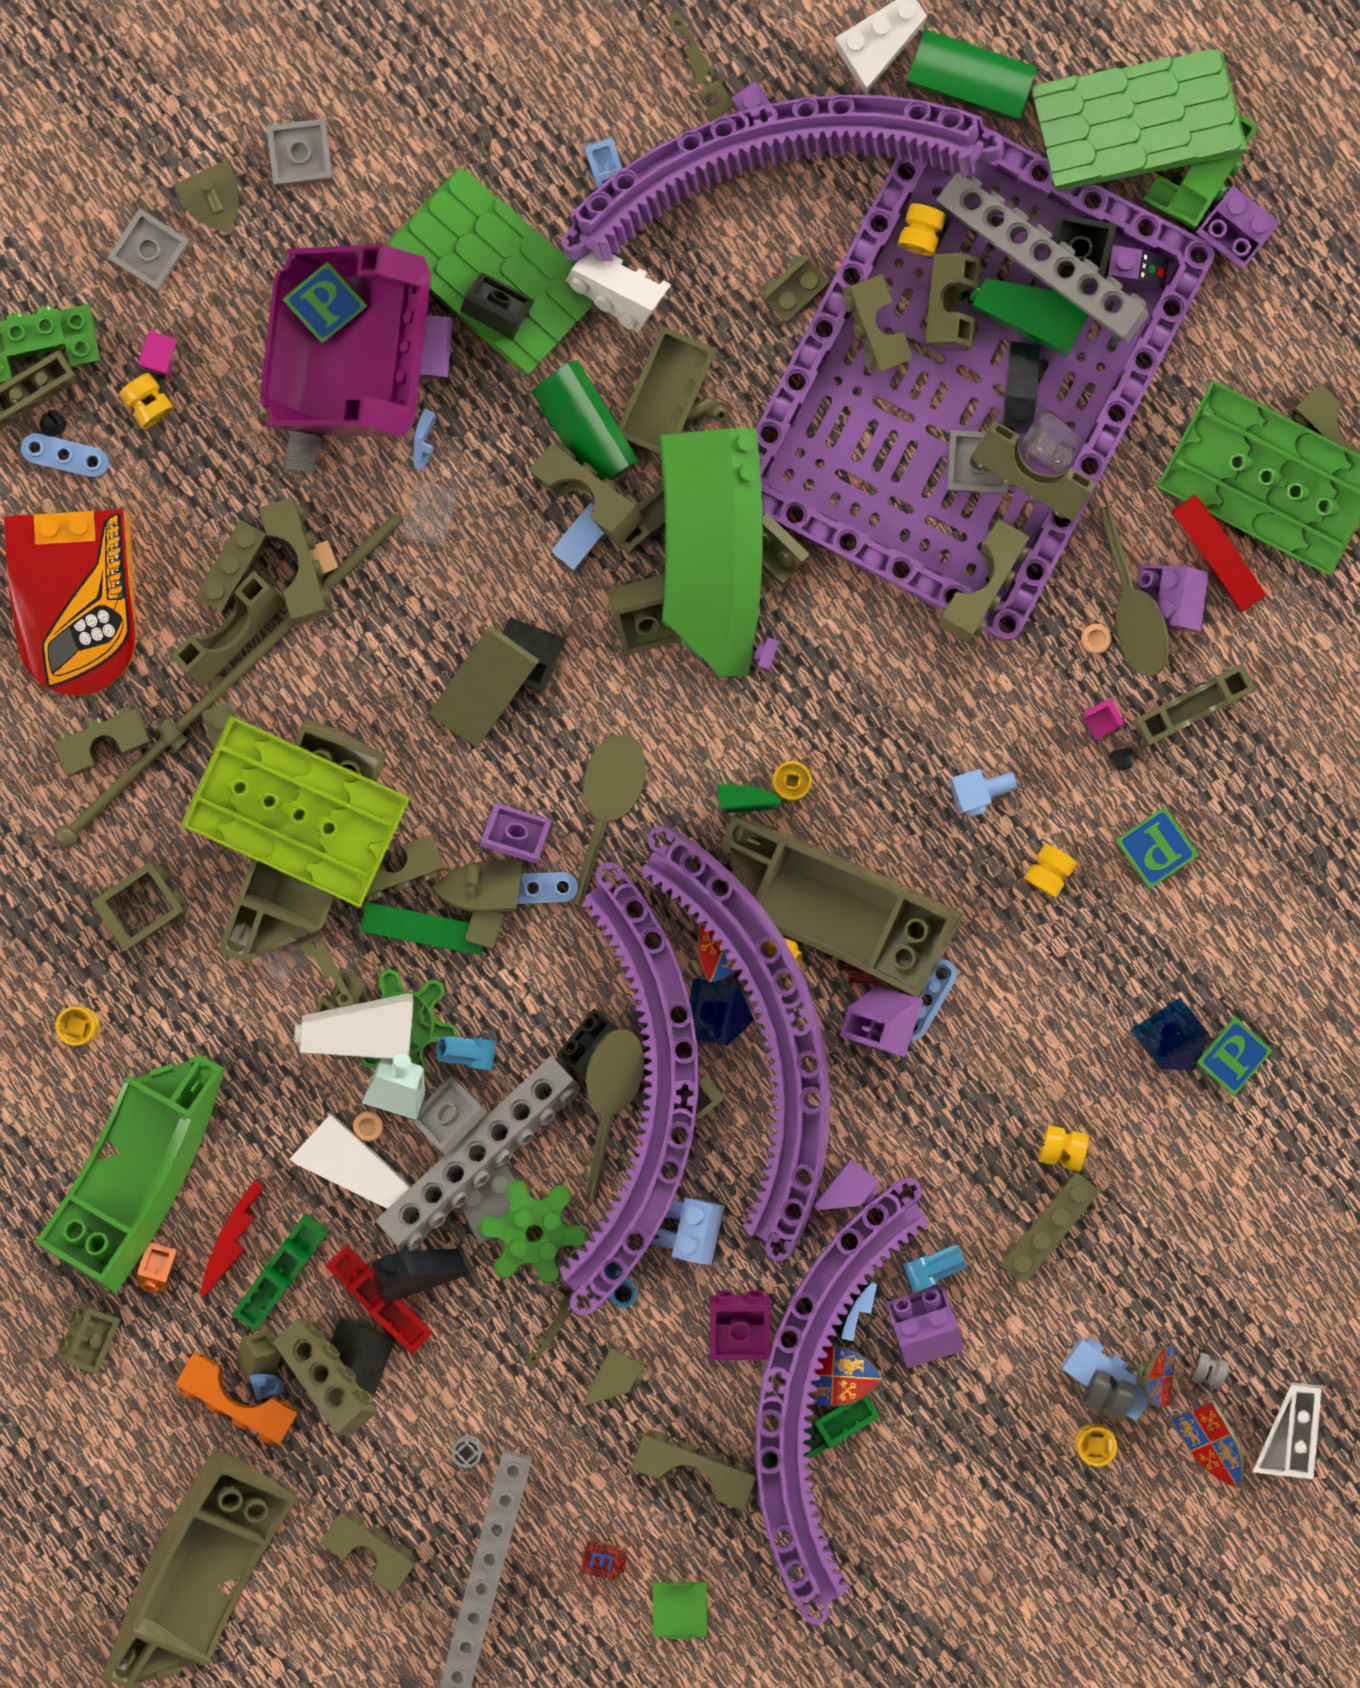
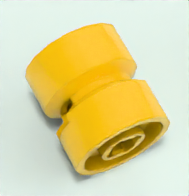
M910 204L905 218L909 226L904 227L901 231L897 243L898 246L918 255L934 256L939 240L935 234L942 232L947 215L927 205Z
M151 373L139 376L119 392L126 406L129 409H135L133 416L142 429L153 426L159 419L165 418L174 410V406L164 393L158 392L160 386ZM150 400L152 401L151 403L145 406V403H147Z
M788 761L781 764L776 769L772 778L774 792L785 801L802 799L811 787L809 770L797 761Z
M1045 843L1037 855L1038 864H1032L1023 879L1056 899L1065 885L1062 880L1063 877H1070L1078 862L1054 846Z
M81 1006L70 1007L60 1013L56 1020L55 1028L61 1041L68 1045L78 1046L89 1044L97 1037L100 1022L96 1013L91 1009Z
M1047 1124L1043 1136L1045 1144L1040 1147L1038 1162L1053 1166L1061 1163L1065 1169L1080 1172L1087 1152L1089 1135L1075 1131L1066 1134L1064 1128Z
M1089 1423L1082 1426L1076 1433L1074 1439L1075 1449L1087 1464L1104 1466L1115 1457L1117 1451L1116 1440L1113 1434L1103 1425Z

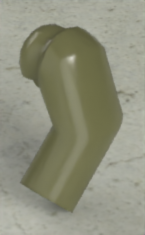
M705 397L692 405L687 418L689 422H692L704 415L722 422L729 415L728 407L723 402Z

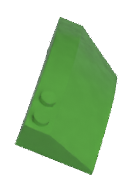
M735 428L660 435L666 523L665 589L663 616L660 621L666 627L672 628L682 638L681 641L695 655L701 656L712 667L711 670L718 677L749 676L759 614L763 552L762 491L756 428Z
M198 1055L189 1058L188 1062L175 1066L169 1064L150 1070V1074L137 1078L131 1076L122 1079L124 1083L92 1153L70 1191L35 1243L116 1294L150 1244L186 1178L205 1134L225 1069L209 1059ZM107 1139H109L120 1153L97 1161Z

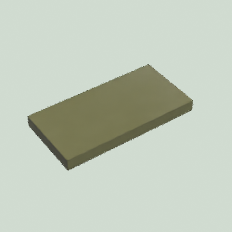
M490 625L434 704L429 714L477 748L539 660Z

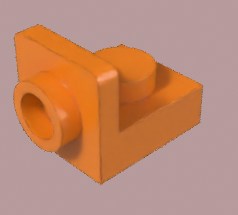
M150 1242L137 1271V1284L141 1285V1288L148 1292H166L167 1281L177 1256V1250Z

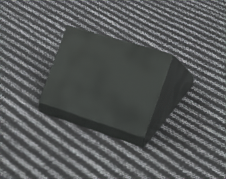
M1058 213L1052 240L1058 245L1061 241L1068 244L1076 251L1073 256L1080 261H1083L1085 258L1090 260L1099 268L1097 273L1105 278L1117 224ZM1064 267L1061 271V277H1071L1075 267Z
M481 272L467 291L460 311L513 340L535 300Z
M340 1316L330 1344L339 1351V1359L344 1366L353 1371L358 1386L368 1393L375 1394L396 1338Z

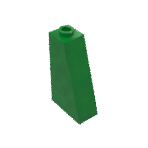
M988 278L985 279L982 286L978 284V288H974L969 300L973 301L971 311L1067 358L1088 317V314L1056 291Z

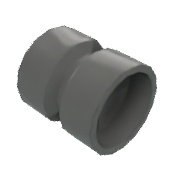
M1096 1369L1085 1391L1082 1405L1097 1412L1104 1409L1107 1416L1122 1422L1133 1403L1137 1386L1122 1379L1115 1382L1113 1375Z

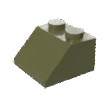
M664 574L607 589L624 656L681 641V637L672 628L666 627L660 621L663 616Z

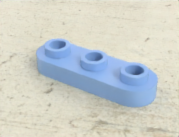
M38 433L26 436L21 443L23 457L33 464L90 478L103 476L109 468L108 456L104 451L96 447ZM34 443L40 444V450L37 453L31 452V446ZM63 450L69 451V457L66 460H61L59 457L60 452ZM92 457L98 459V464L95 467H89L88 461Z
M566 872L522 874L517 904L568 902L577 894V880ZM561 881H565L569 885V889L565 893H561L557 889V885ZM532 882L537 883L539 886V890L535 894H530L527 889L528 885Z
M946 959L940 960L919 997L921 999L924 994H929L932 997V1003L928 1006L921 1005L916 1021L917 1029L913 1031L910 1041L919 1040L925 1035L956 981V967ZM939 968L947 971V977L944 980H939L936 977V971Z

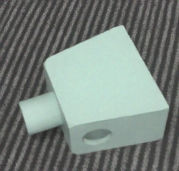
M397 1054L393 1059L381 1058L370 1079L362 1103L416 1120L425 1096L424 1068L411 1063V1059L406 1054Z

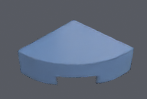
M271 1374L250 1375L256 1401L285 1393L283 1382L277 1376Z

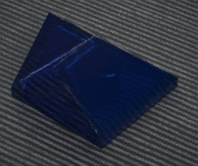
M693 978L689 1002L693 1014L696 1039L728 1046L754 1021L740 987L718 982L709 983L708 980Z
M1178 998L1130 1030L1159 1069L1195 1070L1198 1064L1197 1061L1201 1057L1210 1038L1208 1031L1181 998Z

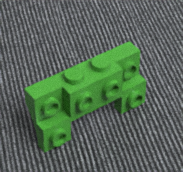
M1239 116L1246 144H1248L1259 126L1245 117ZM1241 155L1193 164L1180 186L1158 175L1142 202L1164 216L1168 217L1170 215L1192 230H1195L1212 201L1214 200L1218 203L1228 187L1224 186L1223 183L1228 175L1234 178L1243 162L1238 159Z
M89 304L60 311L53 309L52 306H46L36 309V314L24 316V313H14L6 316L7 320L0 321V383L7 382L13 378L10 360L65 348L71 368L87 363L101 362L94 320Z

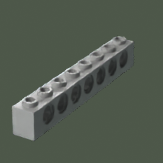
M959 172L954 175L936 199L941 208L1128 344L1150 315L1144 307L1147 303L1133 292L1130 296L1121 291L1123 285L1110 275L1106 279L1097 273L1099 268L1086 258L1083 261L1073 256L1076 252L1073 248L1063 241L1059 245L1050 239L1052 234L1040 224L1033 227L1027 222L1029 217L1018 208L1014 207L1011 211L1003 205L1006 201L1003 197L993 190L989 194L980 188L982 183L970 174L966 178H963ZM980 198L981 203L979 207L969 210L968 203L970 200ZM1003 215L1004 221L1000 226H991L993 217ZM1019 232H1027V239L1023 243H1014V238ZM1050 249L1051 255L1047 260H1037V255L1041 250ZM1064 267H1075L1071 277H1061V271ZM1088 284H1098L1096 293L1093 295L1084 294V289ZM1112 301H1122L1119 311L1114 313L1108 312V305Z
M550 1056L475 1126L447 1156L445 1155L388 1208L376 1220L377 1224L403 1251L416 1249L423 1242L424 1236L432 1229L441 1226L446 1216L454 1208L462 1206L468 1199V1195L475 1188L483 1186L489 1180L490 1174L495 1169L508 1163L513 1152L520 1146L528 1144L532 1140L534 1133L542 1125L549 1124L563 1105L571 1103L576 1098L577 1092L581 1087ZM552 1089L551 1095L547 1099L541 1100L543 1092ZM530 1110L529 1116L526 1119L519 1120L523 1111ZM508 1130L506 1138L498 1141L499 1134L502 1131ZM486 1151L483 1160L476 1162V1156L480 1152ZM464 1171L463 1178L459 1182L454 1183L456 1174ZM442 1192L440 1200L432 1203L433 1196L436 1193ZM416 1213H420L418 1221L410 1224L411 1217Z
M507 1449L503 1450L439 1688H471L533 1456Z

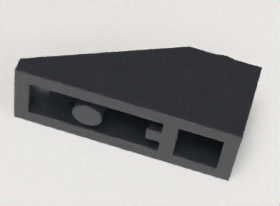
M1010 342L1001 424L1014 432L1030 434L1033 430L1040 359L1039 344Z
M458 1248L399 1251L371 1261L374 1282L384 1305L469 1275L467 1266Z

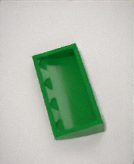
M925 29L906 85L1018 123L1037 67Z
M578 360L567 362L532 391L564 447L577 457L576 462L580 465H583L584 462L589 464L598 473L596 477L601 481L605 478L612 481L639 462Z
M718 784L717 786L719 814L779 809L781 805V798L760 788L740 784Z

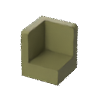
M494 911L473 912L465 936L466 941L495 949L505 915Z
M707 1075L698 1081V1099L695 1115L697 1121L725 1099ZM687 1090L680 1095L681 1101L685 1106L687 1097L692 1096V1092ZM687 1107V1109L691 1112L692 1107Z
M268 1330L245 1336L241 1339L236 1364L249 1383H251L250 1375H276L281 1354L273 1344L275 1339Z

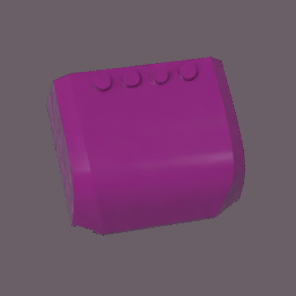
M384 244L287 249L286 253L289 254L286 264L283 270H277L273 280L260 391L262 407L267 408L269 416L266 426L328 436H404L414 424L431 281V272L425 257ZM328 261L366 303L367 307L325 342L321 343L283 301V298Z

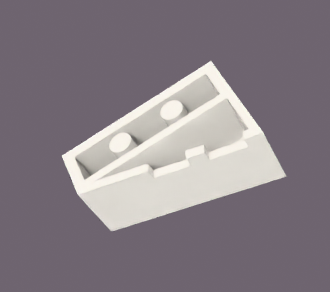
M895 0L835 38V48L865 95L925 24L927 15L917 0Z
M591 250L587 256L577 261L565 281L570 284L575 292L584 294L594 301L600 310L615 316L622 326L627 329H633L638 333L656 309L671 284L662 281L659 285L646 278V271L639 268L634 272L622 265L623 259L613 254L612 262H602L598 260L597 253Z
M1291 1383L1253 1468V1473L1305 1479L1314 1478L1321 1385Z

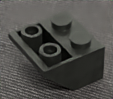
M510 617L502 634L539 660L522 686L545 694L566 638Z
M593 1008L556 1055L586 1080L588 1064L596 1046L607 1034L620 1028Z

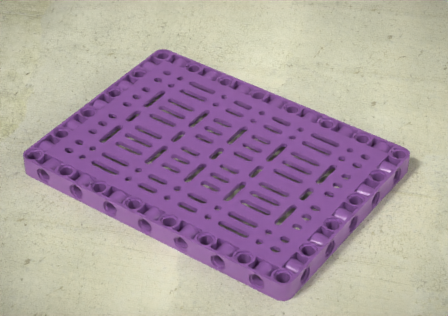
M1001 136L1004 153L1001 158L994 162H985L980 159L974 162L975 172L971 175L982 183L980 188L989 194L991 188L997 187L1000 191L999 195L1006 200L1003 205L1009 208L1008 203L1011 198H1018L1019 205L1017 208L1027 216L1031 208H1037L1039 210L1037 218L1034 220L1029 218L1027 222L1033 227L1040 224L1052 234L1051 240L1058 213L1117 224L1113 245L1141 249L1169 260L1164 291L1123 284L1121 291L1128 296L1132 292H1142V299L1147 303L1144 307L1150 314L1128 344L1121 339L1115 351L1109 352L1106 347L1113 333L1104 326H1102L1096 340L1089 342L1087 334L1095 320L1088 315L1067 358L1040 345L1039 362L1042 359H1046L1049 365L1037 386L1033 430L1030 434L1015 432L1020 435L1019 451L1021 457L1032 470L1045 475L1059 474L1072 467L1096 482V487L1213 262L1214 249L1205 240L1096 184L1058 191L1054 186L1048 159ZM906 155L902 160H899L897 156L756 426L762 491V515L764 516L768 513L782 528L813 544L815 542V545L945 612L949 605L945 598L947 592L954 590L959 593H973L986 586L985 579L989 574V569L986 561L979 553L978 545L985 543L991 533L988 530V525L1004 494L982 493L968 519H964L961 513L972 492H958L951 506L947 509L943 508L941 503L947 493V463L931 496L924 498L922 491L939 458L945 456L948 459L949 442H944L927 433L925 428L927 425H933L950 434L951 430L979 432L991 408L998 410V416L995 420L1001 423L1004 397L995 393L993 386L997 384L1003 387L1006 386L1010 342L1037 343L971 311L972 305L958 299L957 303L958 312L974 317V323L979 326V330L972 341V347L963 351L961 348L942 349L925 343L926 330L921 329L920 324L929 309L934 256L927 258L906 251L898 246L897 243L901 231L904 227L909 226L905 221L909 206L912 203L927 205L944 212L950 218L951 223L935 254L958 253L971 229L941 208L936 201L938 196L932 193L934 187H939L942 192L955 174L944 175L941 163L931 167L930 160L920 164V158L917 157L913 162H910L909 155ZM902 167L912 169L914 172L913 178L908 180L902 179L898 174L899 169ZM1035 169H1041L1046 173L1047 179L1038 182L1033 179L1031 172ZM1088 196H1093L1098 199L1100 206L1096 209H1090L1085 205L1084 199ZM974 198L970 200L968 209L978 208L981 199ZM996 215V216H995V217H997V218H999V219H1001V220L1004 221V216H1003V215ZM876 219L883 220L887 225V229L883 232H876L872 229L871 222ZM1142 223L1148 224L1152 229V235L1142 236L1138 232L1137 226ZM1019 232L1014 238V243H1023L1028 233ZM977 234L968 255L980 258L988 241ZM995 249L978 281L979 285L982 286L986 278L994 279L1006 257V254L999 249ZM1041 250L1037 255V260H1047L1049 251L1044 252ZM1196 250L1202 252L1205 256V262L1201 264L1193 262L1190 253ZM896 259H902L904 265L896 267L894 262ZM1014 261L1004 282L1029 286L1034 275ZM916 269L923 271L921 278L914 275ZM855 272L858 274L860 281L883 274L885 280L891 279L893 286L889 293L893 302L878 310L876 314L878 329L883 332L884 329L890 328L893 333L904 331L906 338H910L943 355L945 362L939 364L911 350L914 359L906 362L909 367L897 389L890 388L889 384L899 365L882 372L872 373L870 376H866L863 373L866 365L863 357V352H865L863 343L853 363L848 366L845 365L843 360L856 336L853 331L854 318L851 312L848 313L842 300V296L845 295L842 288L850 286L844 281V274ZM1043 281L1039 286V288L1052 290V288L1045 284ZM1088 284L1085 287V295L1096 293L1098 284ZM906 289H910L913 292V296L903 315L898 317L894 314V310L903 292ZM967 289L964 292L971 295L974 289ZM1112 301L1113 307L1110 312L1119 311L1122 301ZM1166 303L1174 304L1178 309V314L1176 316H1168L1163 311V305ZM820 324L829 325L832 329V334L829 337H820L816 333L817 326ZM1002 339H1007L1009 346L998 366H992L990 360ZM1078 353L1085 354L1086 358L1084 361L1077 360L1076 356ZM1139 355L1148 357L1151 363L1150 368L1141 369L1138 367L1136 357ZM1098 363L1105 365L1103 372L1097 370L1096 366ZM964 366L981 375L982 381L975 383L958 374L956 368ZM926 372L928 380L919 397L915 400L911 399L909 394L919 374ZM1068 373H1073L1075 380L1064 400H1058L1056 394ZM795 376L801 377L805 382V386L801 390H793L788 384L790 378ZM840 377L842 384L839 386L834 385L833 379ZM942 382L947 383L948 389L939 407L936 410H932L929 407V403L939 384ZM1088 383H1093L1095 390L1084 410H1078L1076 404L1085 386ZM855 387L861 388L862 394L855 396L853 389ZM826 396L830 397L832 403L813 438L806 437V430L823 398ZM875 397H879L912 414L915 420L913 423H907L873 405L872 400ZM976 398L978 406L969 423L965 426L961 425L959 420L969 400ZM844 407H850L852 413L835 446L827 448L825 442ZM1119 408L1123 413V420L1120 422L1112 421L1108 415L1109 409ZM1053 412L1055 419L1052 421L1047 420L1046 413ZM872 420L877 421L878 427L861 460L854 462L852 455L869 422ZM1066 423H1074V430L1068 431ZM765 429H773L777 433L778 438L773 443H766L762 440L761 433ZM890 431H896L898 437L881 470L873 472L872 464ZM1042 432L1044 440L1032 460L1027 459L1025 454L1035 434ZM916 441L918 447L901 480L897 483L893 482L891 476L908 443ZM1058 442L1063 443L1064 450L1052 470H1048L1045 464L1055 444ZM797 449L804 450L805 455L802 458H798L795 455ZM822 459L824 466L817 468L815 465L816 460ZM1085 460L1092 461L1096 466V472L1091 475L1085 474L1081 469V463ZM787 469H792L794 476L791 481L787 482L783 479V475ZM841 469L876 487L877 493L870 495L835 476V471ZM811 479L814 482V486L811 491L806 492L803 490V484L806 480ZM1008 485L1007 491H1012L1014 498L1002 519L1003 522L1013 527L1025 502L1032 501L1034 504L1021 531L1030 536L1025 544L1029 551L1021 564L1015 561L1011 568L1015 575L1007 589L1003 586L1000 587L996 595L1002 598L993 613L988 610L985 613L983 620L987 624L983 632L1001 641H1011L1018 636L1092 493L1073 521L1069 519L1068 526L1061 528L1054 523L1055 513L1052 511V508L1042 502L1037 503L1031 500L1026 492L1017 486L1011 487ZM833 493H838L840 500L837 505L833 506L829 503V499ZM895 497L911 505L914 508V512L906 514L888 503V499ZM853 503H857L860 506V510L855 516L849 513ZM790 509H798L802 512L803 519L799 523L788 521L786 513ZM876 513L880 516V520L876 526H871L869 518L872 514ZM932 516L965 533L967 540L961 542L925 523V517ZM908 529L910 537L907 541L902 542L899 539V535L902 530ZM844 536H850L855 540L856 547L851 551L843 550L839 545V540ZM926 539L930 542V546L926 552H921L919 545L922 540ZM942 550H948L950 553L946 562L939 560ZM897 563L905 564L909 570L908 576L897 578L892 572L893 566ZM970 563L976 565V571L972 576H968L965 573V569ZM1031 565L1039 567L1042 572L1041 579H1029L1026 575L1027 567ZM1002 618L1011 619L1014 623V631L1003 633L999 628V620Z

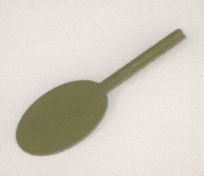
M1110 506L1102 507L1099 509L1124 590L1116 610V624L1120 647L1129 664L1138 673L1144 676H1154L1163 670L1168 659L1169 635L1162 611L1155 600L1145 591L1134 588Z
M615 735L605 740L593 753L585 771L583 783L584 799L589 812L596 818L577 882L578 891L571 904L582 907L607 823L625 816L633 808L643 789L646 774L645 757L638 742L630 736Z
M617 1029L607 1034L596 1046L587 1068V1096L593 1108L601 1114L585 1198H590L591 1200L597 1199L612 1117L630 1104L639 1089L643 1076L644 1053L641 1043L632 1032L626 1029Z

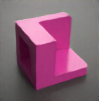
M148 331L138 361L140 368L170 377L173 368L171 360L177 345L176 339Z
M1111 698L1081 714L1095 740L1124 725Z

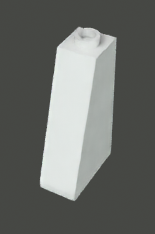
M402 994L303 1015L302 1025H295L294 1043H300V1052L391 1059L397 1054L409 1056L413 994Z
M330 1114L290 1158L294 1164L387 1209L411 1188L407 1181L333 1114Z

